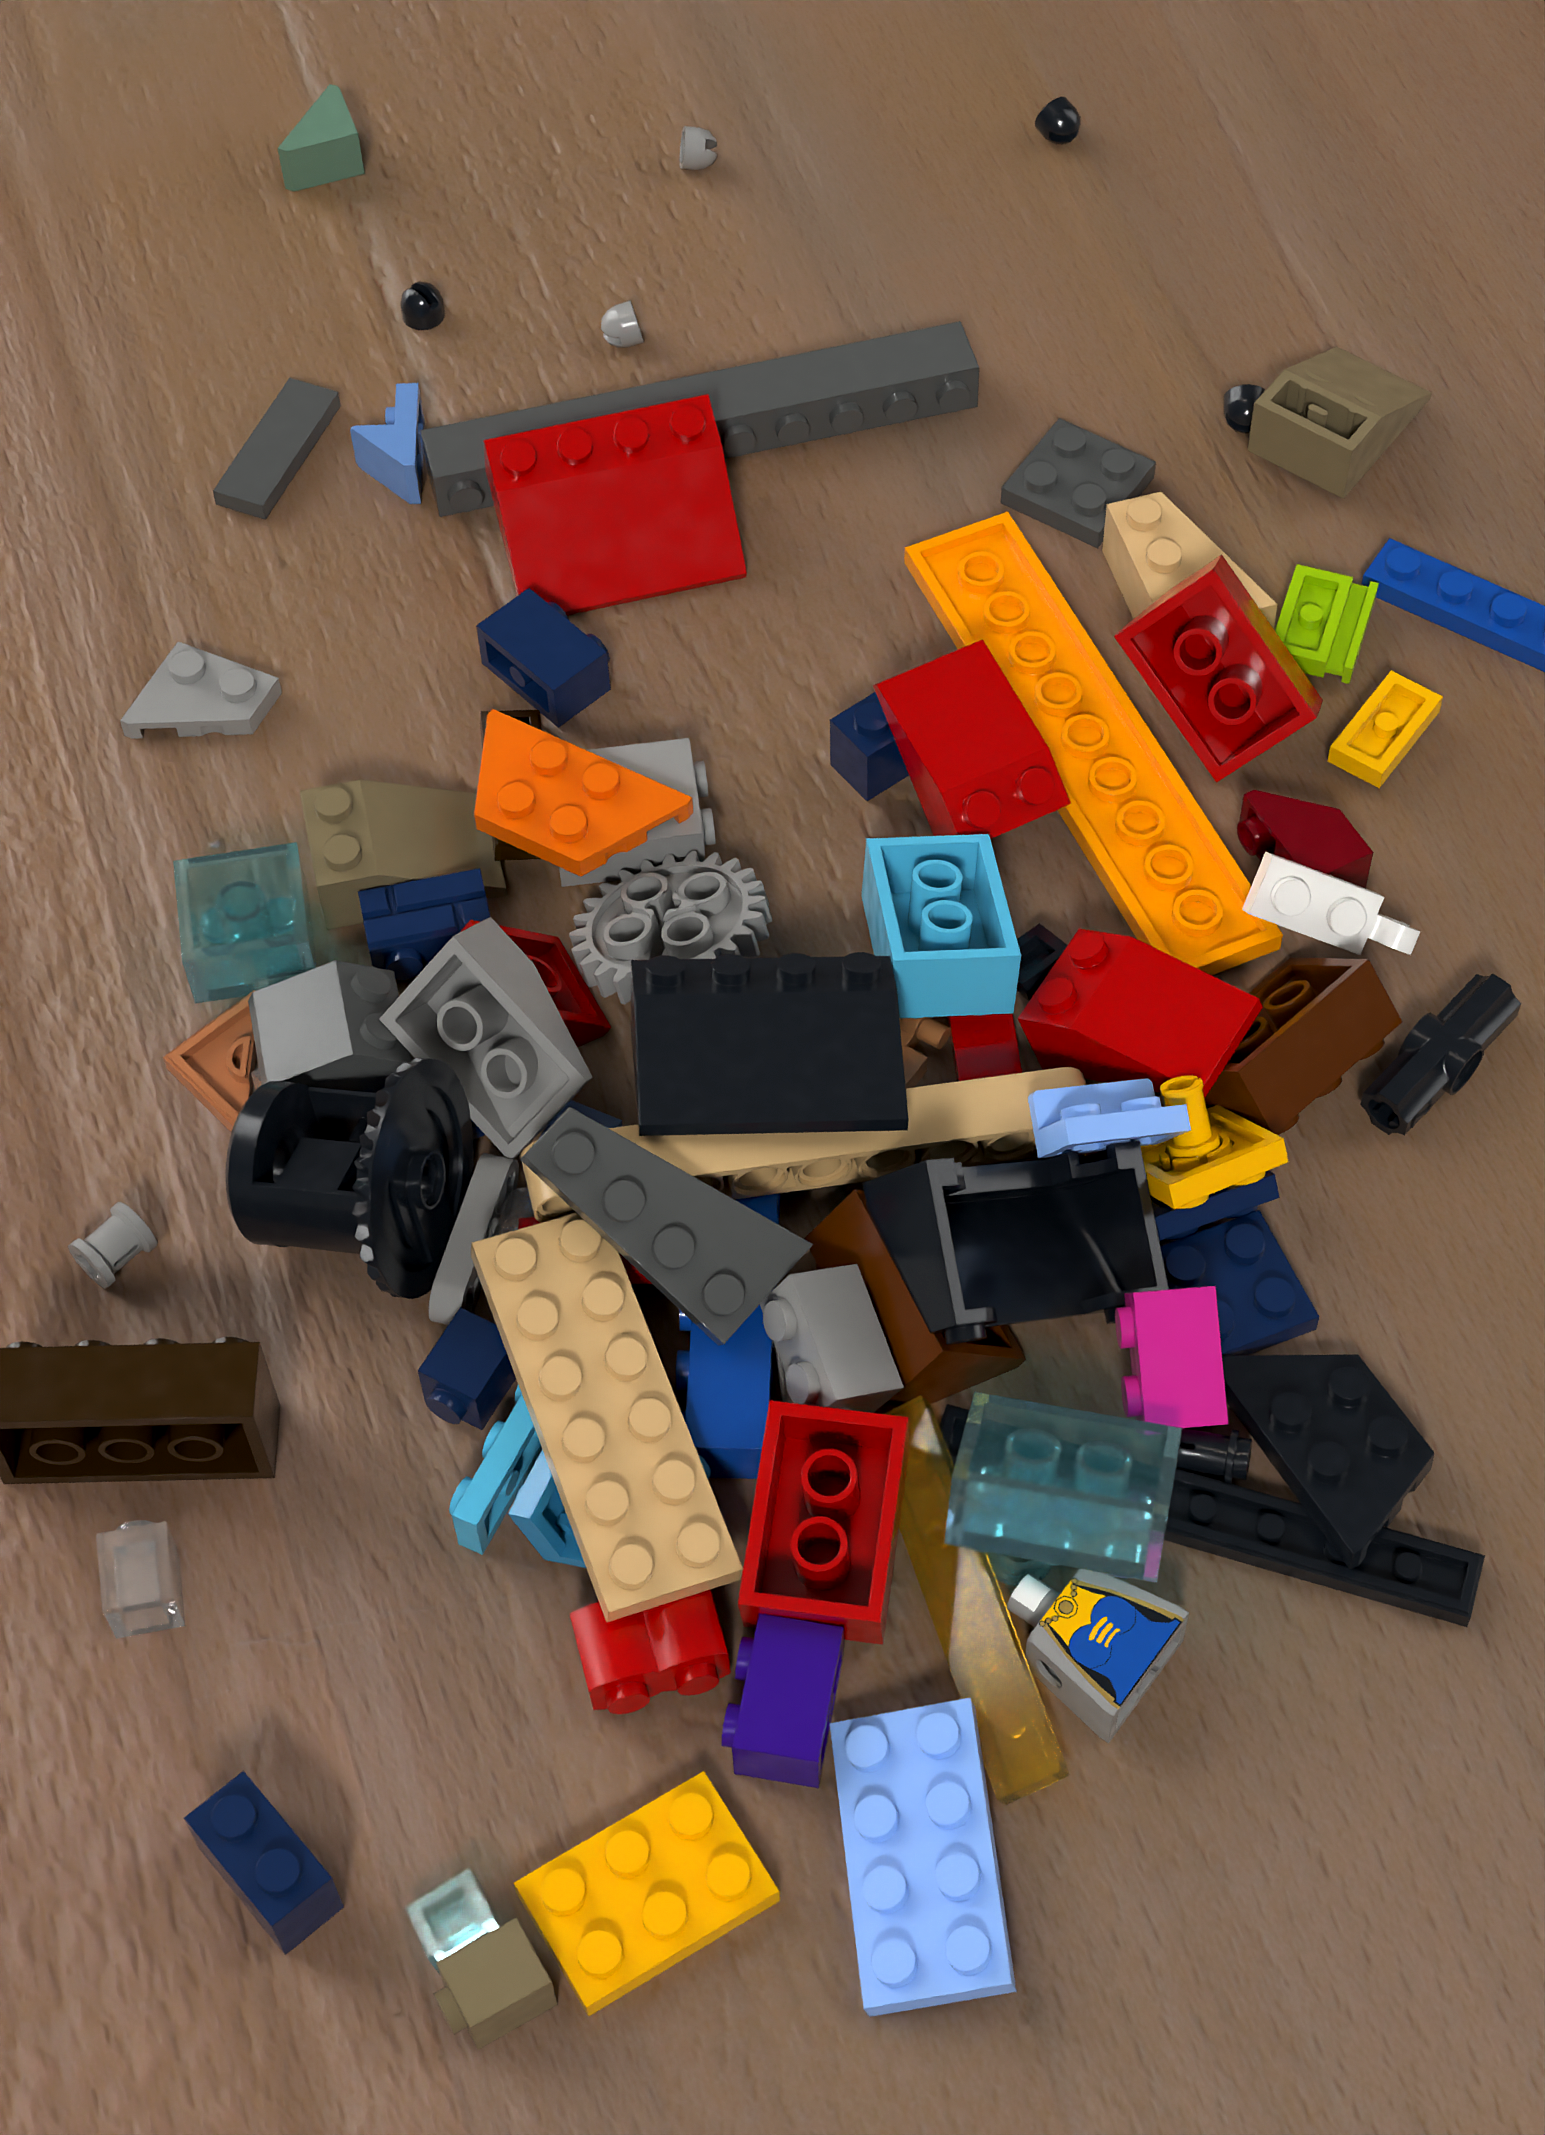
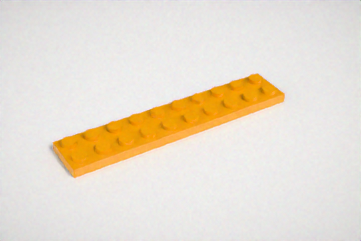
M1009 512L905 547L904 563L957 649L979 640H984L1048 745L1071 802L1070 805L1057 811L1135 937L1210 975H1215L1279 950L1282 943V932L1276 924L1249 915L1242 910L1251 888L1250 883Z

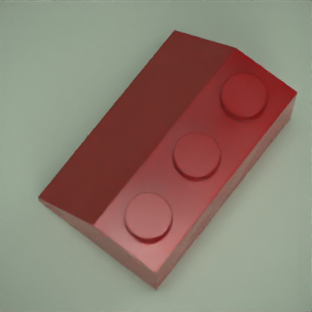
M1222 554L1171 588L1114 635V638L1216 783L1315 720L1319 714L1323 699Z

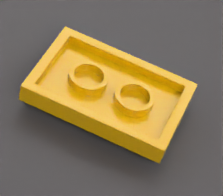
M704 1771L514 1882L518 1897L588 2017L780 1901V1891Z

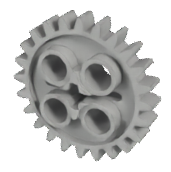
M691 851L683 862H675L672 853L667 854L662 865L656 867L646 859L641 863L640 873L634 875L626 870L619 871L621 883L618 885L601 883L599 888L602 898H586L583 901L587 913L574 915L573 920L577 930L569 933L573 945L571 950L580 974L584 975L587 986L590 988L598 985L600 994L604 998L617 992L621 1004H626L631 1001V960H649L661 955L674 956L679 959H715L726 954L757 957L760 954L757 941L769 938L770 935L766 924L772 922V916L761 880H756L754 870L751 867L742 870L737 858L722 864L718 852H714L703 862H700L697 852Z

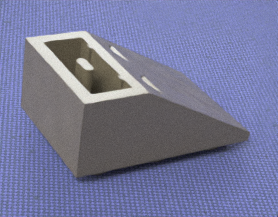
M1334 347L1284 369L1254 402L1247 451L1344 499L1431 399L1432 393L1339 347Z

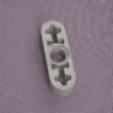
M483 1153L480 1156L433 1282L429 1300L430 1321L449 1325L460 1307L471 1313L474 1312L482 1285L471 1258V1243L502 1234L518 1183L519 1164L516 1159Z

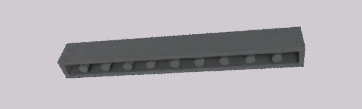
M959 321L420 431L430 484L439 517L494 506L485 470L484 440L708 394L724 458L726 459L978 407L979 365L962 323Z

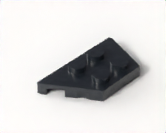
M1358 1354L1222 1356L1227 1404L1347 1567L1352 1569L1359 1566L1366 1556L1368 1545L1383 1526L1388 1527L1401 1510L1403 1499L1407 1493L1415 1491L1432 1468L1435 1452Z

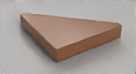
M252 992L163 1057L167 1070L230 1132H232L242 1106L252 1095L257 1054L248 1004Z

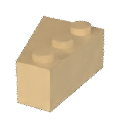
M1162 492L1107 504L1102 552L1133 619L1171 588L1222 554L1274 629L1278 604Z

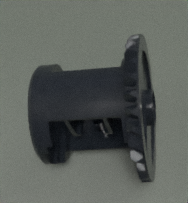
M415 1058L411 1062H404L397 1068L395 1073L390 1074L386 1078L385 1088L377 1093L309 1087L302 1083L284 1081L264 1083L253 1092L242 1106L234 1123L227 1150L225 1170L227 1200L231 1215L240 1232L248 1241L259 1245L291 1246L360 1254L363 1262L368 1264L367 1274L372 1280L376 1281V1285L381 1291L390 1293L392 1297L415 1299L427 1294L432 1290L434 1279L473 1175V1129L470 1109L463 1086L454 1070L448 1064L441 1060L430 1058Z

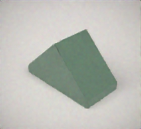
M329 84L277 148L284 185L287 190L295 192L365 174L357 129L339 86Z

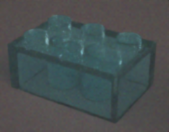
M974 1392L952 1475L944 1544L970 1548L983 1553L992 1552L1041 1561L1048 1565H1063L1112 1574L1119 1578H1134L1157 1583L1182 1428Z

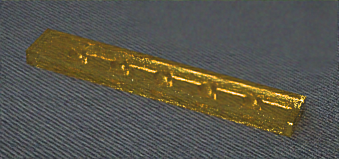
M921 1395L885 1413L887 1415L909 1417L911 1444L899 1529L960 1699L971 1698L975 1706L983 1762L998 1801L1008 1805L1070 1776L931 1403Z

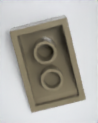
M361 779L300 790L315 880L327 930L364 923L358 891L480 868L486 898L492 899L507 896L501 862L494 861L492 836L476 829L474 811L477 793Z

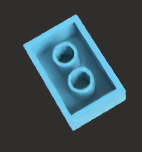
M989 834L866 838L861 897L874 955L890 956L897 988L899 1018L917 1019L923 1017L1013 1014L1021 953Z

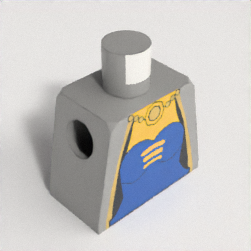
M1091 1566L1081 1567L1061 1594L1029 1573L1017 1585L1007 1604L1009 1611L1035 1627L1026 1644L1024 1663L1028 1670L1096 1735L1107 1743L1112 1740L1183 1642L1189 1612L1182 1607Z

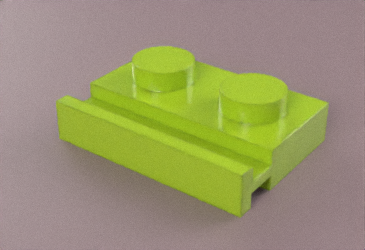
M1296 564L1275 632L1305 674L1324 678L1326 672L1342 676L1341 682L1350 684L1376 600L1379 583L1370 581L1369 587L1352 583L1353 577Z

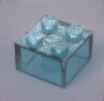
M297 842L173 861L182 963L195 1004L247 996L253 990H260L317 967L308 886Z

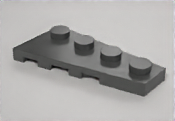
M571 1107L566 1109L520 1158L529 1169L718 1346L727 1342L813 1245Z

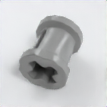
M117 1202L111 1207V1217L84 1240L78 1238L68 1246L71 1255L78 1265L94 1282L103 1288L109 1287L116 1281L114 1274L141 1251L150 1253L158 1244L146 1223L136 1212L122 1202Z

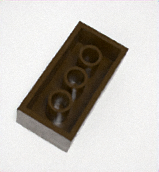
M222 1337L214 1340L212 1343L180 1344L174 1340L158 1338L148 1340L141 1345H110L103 1341L85 1340L77 1343L75 1346L42 1347L32 1342H14L6 1348H0V1478L3 1484L275 1478L280 1402L260 1342H248L237 1337Z

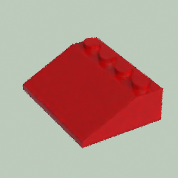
M708 394L484 440L485 470L517 596L530 588L547 603L554 602L559 605L568 616L746 578L747 571L723 448Z

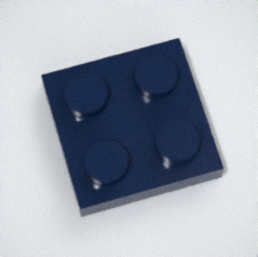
M1260 1210L1160 1246L1168 1289L1216 1286L1222 1356L1250 1355L1317 1329L1319 1315Z

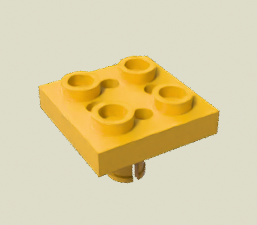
M1194 1075L1179 1076L1164 1082L1160 1086L1165 1107L1187 1104L1191 1131L1160 1144L1141 1146L1149 1192L1157 1200L1173 1209L1197 1207L1205 1203L1212 1193L1232 1185L1255 1183L1265 1176L1266 1171L1289 1162L1284 1138L1219 1105L1207 1109L1201 1078L1198 1079Z

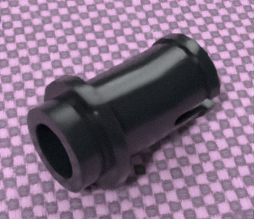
M1184 1428L1168 1429L1167 1441L1169 1443L1168 1446H1165L1163 1465L1225 1476L1224 1482L1232 1484L1233 1478L1247 1480L1252 1439L1239 1437L1240 1430L1233 1429L1231 1436Z

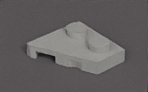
M177 642L120 720L124 736L132 739L143 738L144 729L176 728L179 737L203 736L211 732H218L223 735L254 734L282 693L279 678Z

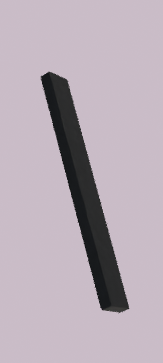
M950 1404L946 1405L927 1461V1472L1464 1627L1468 1626L1472 1615L1485 1555L1382 1527L1368 1545L1366 1556L1360 1565L1349 1569L1301 1503L1181 1469L1164 1466L1163 1464Z

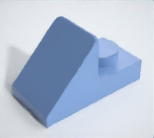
M399 383L396 384L395 407H386L385 410L386 425L353 426L350 429L355 460L360 469L409 504H421L423 443L420 430H424L425 422L419 384Z

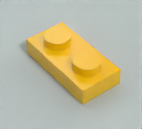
M1391 670L1332 743L1327 762L1380 788L1440 712L1443 696Z

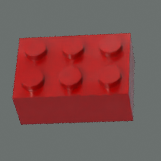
M769 1400L738 1599V1607L744 1627L756 1628L758 1616L761 1613L844 1627V1640L883 1645L911 1444L909 1417Z

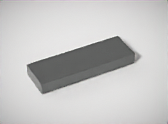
M289 378L214 488L213 494L216 505L266 520L340 408L339 393Z

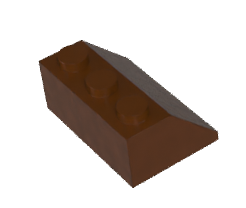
M1290 957L1250 991L1249 994L1260 999L1263 1008L1205 1098L1206 1108L1219 1105L1279 1135L1292 1128L1298 1122L1299 1113L1312 1101L1335 1090L1342 1082L1341 1076L1354 1064L1377 1053L1384 1046V1038L1403 1021L1370 960Z
M854 1189L804 1238L813 1244L810 1251L816 1261V1270L858 1264L904 1386L890 1400L933 1404L1016 1369L1026 1361L1023 1352L1007 1325L985 1328L987 1338L953 1345H946L944 1333L930 1334L867 1213L864 1192L862 1190Z

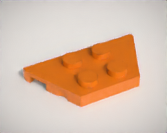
M491 709L487 714L474 811L477 830L582 877L606 864L612 855L628 852L647 841V831L673 817L680 824L689 819L693 813L691 796L495 709Z

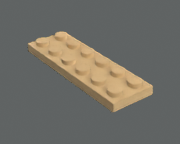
M577 1213L472 1242L471 1258L606 1622L740 1580L743 1567L619 1252Z

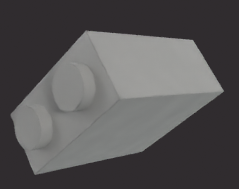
M689 738L587 750L691 796L693 813L689 819L680 824L673 817L647 831V841L628 852L612 855L606 864L582 877L559 867L561 887L621 880L619 871L626 870L635 875L641 872L643 860L647 859L656 867L662 865L665 856L671 853L674 856L675 862H683L691 851L697 852L700 862L705 860V845L716 844L712 809H700L698 798L708 797L706 768L704 761L693 762Z

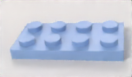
M971 1698L830 1723L861 1992L865 2012L869 2017L1017 1992L976 1709Z

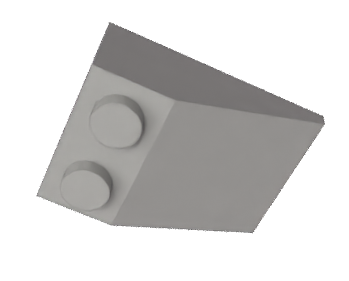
M491 917L454 935L379 1018L414 1058L438 1059L448 1064L454 1070L467 1097L470 1119L506 1158L515 1159L593 1078L534 963Z

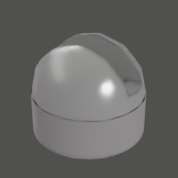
M683 126L679 156L680 169H705L716 160L717 154L709 149L715 148L717 141L708 130L700 127Z
M631 300L613 306L601 318V330L604 333V338L610 345L626 348L644 343Z

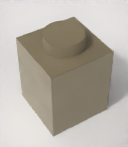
M517 1917L436 1962L444 1988L433 1993L434 1998L452 2033L455 2035L467 2028L478 2050L558 2005L552 1981Z

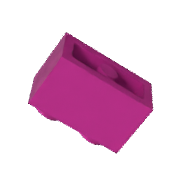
M1216 1286L1124 1293L1126 1307L1116 1308L1115 1326L1119 1348L1130 1349L1132 1375L1122 1376L1121 1380L1125 1416L1136 1417L1137 1429L1143 1431L1228 1424Z

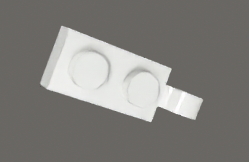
M1269 852L1264 854L1242 908L1249 915L1361 955L1367 938L1411 955L1420 931L1409 927L1410 925L1379 914V909L1384 900V897L1380 894Z

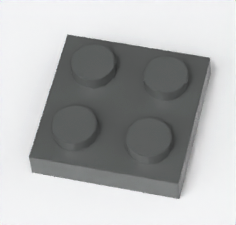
M1059 418L1002 486L1001 504L1098 548L1104 538L1107 504L1139 497L1155 476L1156 462Z

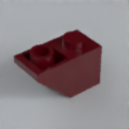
M1252 790L1243 795L1240 820L1237 824V835L1242 847L1249 855H1256L1262 862L1265 852H1269L1366 889L1374 852L1340 809L1258 790Z

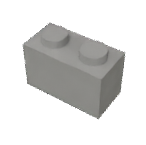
M858 1264L789 1274L761 1302L760 1307L763 1312L764 1328L768 1337L774 1342L786 1375V1388L794 1403L874 1413L904 1388Z

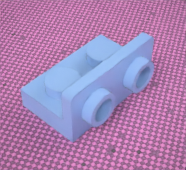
M1147 1078L1037 1090L1028 1096L1038 1158L1054 1157L1068 1152H1078L1080 1154L1104 1151L1107 1145L1113 1143L1140 1141V1146L1156 1145L1191 1131L1187 1104L1162 1107L1160 1097L1154 1094L1152 1081Z

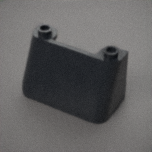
M1140 1141L1113 1143L1107 1145L1106 1150L1086 1156V1154L1078 1155V1152H1068L1047 1160L962 1167L961 1162H954V1158L925 1160L862 1183L867 1213L930 1334L944 1333L946 1345L987 1338L985 1329L987 1327L1104 1313L1106 1324H1114L1116 1308L1126 1307L1124 1293L1168 1289Z

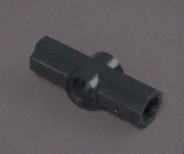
M1476 974L1437 1016L1431 1012L1424 1015L1405 1038L1398 1057L1363 1092L1360 1105L1366 1110L1371 1123L1388 1135L1399 1133L1405 1136L1445 1092L1450 1095L1456 1094L1476 1071L1487 1047L1518 1016L1521 1003L1513 994L1511 985L1495 974L1490 976Z

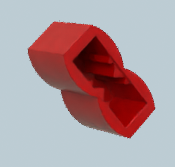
M711 1589L610 1622H606L599 1602L584 1606L570 1613L593 1710L608 1709L612 1714L631 1713L645 1707L650 1702V1697L661 1692L678 1690L679 1694L685 1696L702 1694L715 1688L719 1684L720 1678L731 1674L728 1651Z

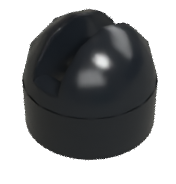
M1058 97L1049 102L1040 111L1035 120V127L1050 142L1066 144L1078 135L1081 117L1077 109L1066 97Z
M416 282L411 285V288L406 289L402 293L400 304L402 318L408 327L415 330H429L435 328L444 320L443 298L439 290L431 283Z
M1246 384L1235 386L1224 394V415L1227 424L1233 430L1245 434L1250 433L1254 402L1263 394L1265 389L1256 385Z

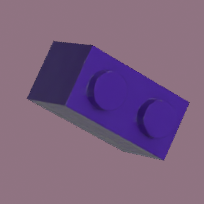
M759 1613L754 1638L743 1636L737 1655L735 1679L745 1681L741 1704L728 1703L722 1730L721 1745L732 1748L734 1774L819 1788L844 1658V1627Z

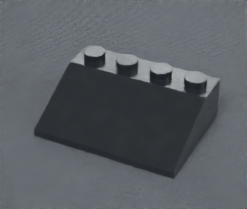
M855 952L844 957H810L805 954L790 953L780 958H745L740 955L726 954L715 959H679L674 956L661 955L649 960H631V1037L639 1136L908 1130V1109L898 997L890 956H875L866 952Z

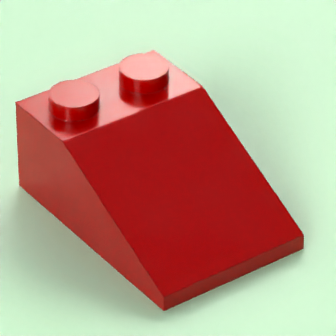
M983 639L873 685L934 836L989 834L990 839L1071 804L1048 745Z
M1079 928L1017 1019L1043 1070L1072 1067L1079 1069L1085 1079L1106 1083L1147 1078L1152 1081L1154 1092L1161 1093L1160 1086L1164 1082L1179 1076L1194 1075L1198 1079H1202L1204 1098H1206L1263 1006L1259 998L1134 937Z

